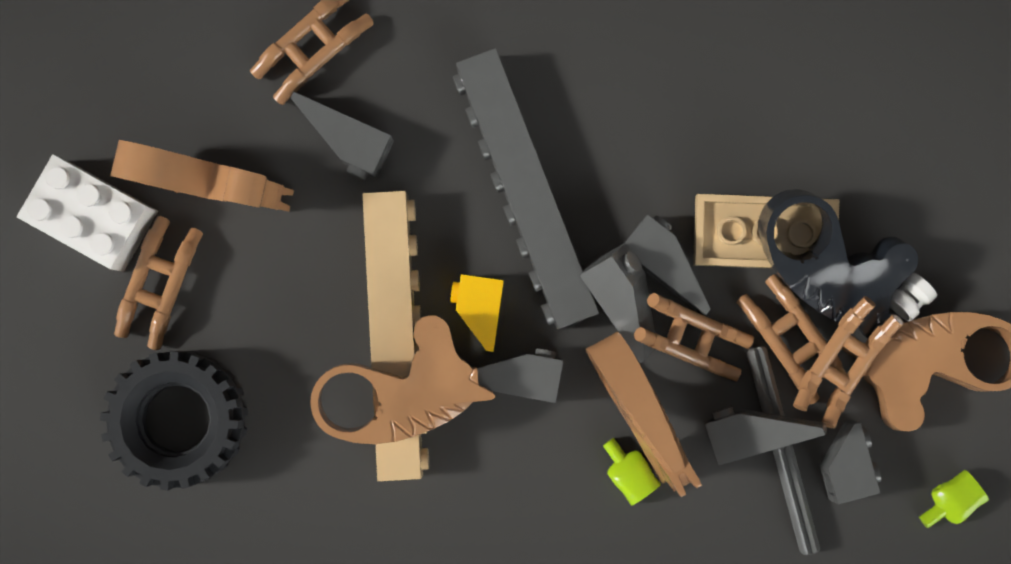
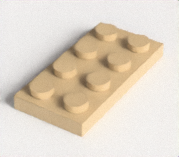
M697 194L695 196L693 265L773 269L763 251L758 232L759 216L763 207L772 197ZM823 199L834 209L839 220V199ZM798 203L788 207L781 213L774 227V240L779 250L791 252L793 255H800L809 251L808 247L817 240L822 228V217L817 206L812 203Z

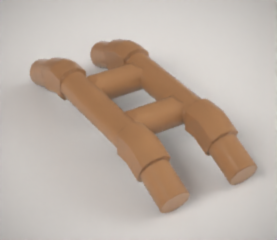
M321 0L313 7L314 9L262 53L259 60L250 69V72L255 78L262 79L269 69L274 67L286 53L299 69L293 71L273 95L275 101L284 105L293 92L296 93L313 74L340 50L358 38L361 33L372 27L374 24L372 18L368 14H364L357 20L351 21L335 35L322 20L336 12L339 7L349 0ZM312 30L325 46L309 59L296 43Z
M162 216L156 218L151 230L148 231L143 240L142 250L125 296L118 308L114 335L119 338H127L129 336L131 323L134 320L138 306L137 303L155 308L157 311H155L151 321L147 344L153 350H160L162 348L172 309L188 266H190L196 248L203 236L200 230L190 228L185 240L182 241L176 253L175 262L157 257L155 254H157L163 241V236L170 225V221ZM150 269L169 276L162 296L143 289Z
M774 274L765 283L789 313L771 324L765 313L754 303L748 294L741 296L736 303L763 336L798 389L806 373L800 365L817 353L819 356L827 341L805 312L795 294L782 282L777 274ZM797 324L809 342L794 353H791L780 336ZM837 355L831 366L847 374ZM817 391L813 395L810 404H814L819 400L820 397Z
M656 293L649 295L647 304L657 311L674 318L667 338L640 327L634 333L636 341L735 382L738 381L742 369L708 356L715 336L750 349L754 336L690 310ZM687 324L702 330L695 350L680 344Z
M864 296L854 308H850L838 323V328L817 360L803 376L798 387L799 392L793 404L796 409L807 411L813 395L816 394L823 380L822 377L835 384L838 388H835L826 405L827 410L822 419V422L829 428L836 427L841 412H844L853 390L879 351L883 350L885 345L892 339V336L904 325L902 319L893 314L882 326L879 325L866 341L867 344L852 336L851 333L855 332L857 327L864 321V318L876 306L867 296ZM842 347L858 356L847 374L831 366Z

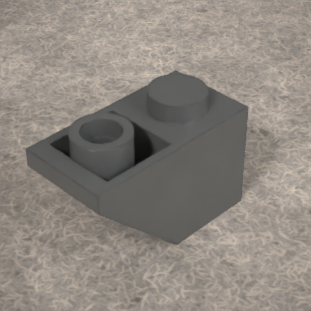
M850 420L843 423L819 465L828 498L837 504L880 494L878 483L881 482V473L876 462L871 461L868 448L872 447L871 437L867 428L862 427L860 422Z

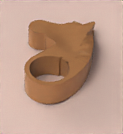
M123 140L118 141L110 175L128 181L175 191L176 193L180 192L212 200L233 202L258 208L279 209L288 212L290 206L280 201L281 196H293L294 190L269 181L266 176Z
M972 312L935 314L904 322V325L892 336V339L885 345L883 350L879 351L863 375L865 381L876 391L881 418L884 424L897 431H913L922 425L925 412L920 398L927 392L932 374L974 391H1002L1011 388V324L990 315ZM981 328L989 329L999 334L1007 343L1010 351L1008 370L1003 377L991 384L985 383L972 375L966 366L964 353L961 352V348H965L968 340L965 337L971 336ZM842 347L843 351L857 359L858 356Z
M436 315L421 317L414 327V339L419 350L413 357L408 376L401 377L357 363L340 364L331 368L319 378L313 388L310 402L312 415L316 423L330 436L353 443L382 444L412 438L435 429L461 414L472 402L492 400L495 398V395L492 391L479 385L477 368L470 367L466 361L457 355L448 324ZM356 373L368 379L374 386L378 402H381V406L378 405L375 416L368 423L356 428H344L334 424L324 413L321 403L322 391L327 381L337 374Z
M617 331L586 348V352L598 376L634 433L659 480L663 484L667 482L674 492L677 491L680 497L686 495L684 486L689 483L696 488L701 487L702 484L688 461L679 439L676 437L673 426L669 422L663 406L660 404L659 398L621 334Z

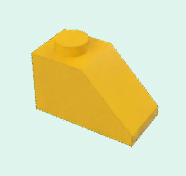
M461 274L460 282L453 281L450 302L457 303L456 311L485 350L494 352L504 280Z

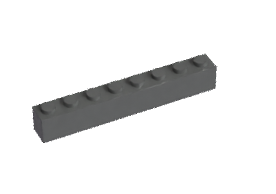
M496 48L457 62L458 74L452 76L459 95L466 94L469 100L470 107L465 108L472 128L479 126L483 139L478 141L481 153L485 161L491 159L496 170V172L490 174L497 193L504 191L508 201V205L503 206L509 225L516 224L521 237L516 239V243L522 258L529 257L534 268L528 274L535 292L542 290L547 303L541 305L548 325L555 323L556 328L560 329L599 314L589 288L580 277L583 271Z

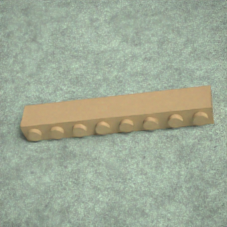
M406 191L363 193L371 367L405 377L409 375L413 357L419 350L414 339V327L421 318L420 305L414 306V291H420L419 271L412 270V256H418L417 236L410 235V221H416L415 200H409ZM373 386V405L375 416L378 405L381 406V402H378V396ZM421 434L397 442L376 444L377 481L411 480L423 477V470L429 469L428 448H422Z

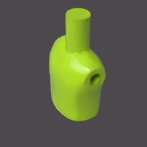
M615 438L610 439L603 445L614 461L607 474L631 506L660 487L661 483L652 473L648 463L639 451L625 454Z
M963 470L953 479L936 486L932 490L931 495L935 506L919 516V519L926 528H930L944 517L951 523L959 524L965 521L977 508L988 502L989 498L975 478L968 471Z

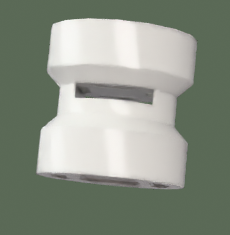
M913 272L902 282V286L894 291L890 308L904 320L912 321L919 315V309L923 305H929L937 297V293L924 278Z

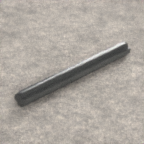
M760 346L749 349L747 357L762 412L785 416L767 348ZM792 444L773 450L799 551L803 555H811L820 551V545Z

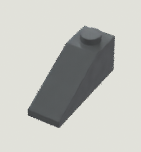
M293 92L291 96L292 101L340 160L348 166L346 172L362 180H366L368 175L377 179L394 142L391 135Z
M647 214L625 241L631 252L638 256L643 270L695 312L707 315L711 308L677 237L670 232L672 226L657 215L652 218Z
M626 243L594 260L580 274V277L641 363L648 358L654 349L636 341L634 333L640 327L655 333L652 310L647 304L649 292L645 271L641 266L638 256L631 252Z
M536 348L535 355L524 354L477 368L478 383L493 392L556 403L563 360L556 359L557 352Z
M733 406L712 412L713 418L705 423L718 465L824 436L827 432L826 424L823 422L746 409L734 412Z

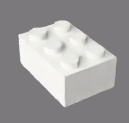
M52 154L18 213L17 218L103 266L124 272L157 215L158 210L73 163Z

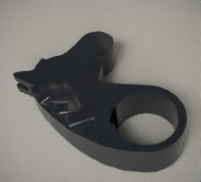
M791 189L780 192L766 203L759 216V237L771 267L782 281L804 302L838 323L850 308H854L864 296L869 297L876 306L857 327L867 339L877 328V324L891 316L889 309L894 291L915 271L918 265V254L915 249L897 237L882 239L871 253L860 252L847 257L836 212L826 201L809 191ZM794 204H815L822 217V228L817 240L808 247L809 251L800 255H793L791 252L779 250L774 240V227L781 213Z

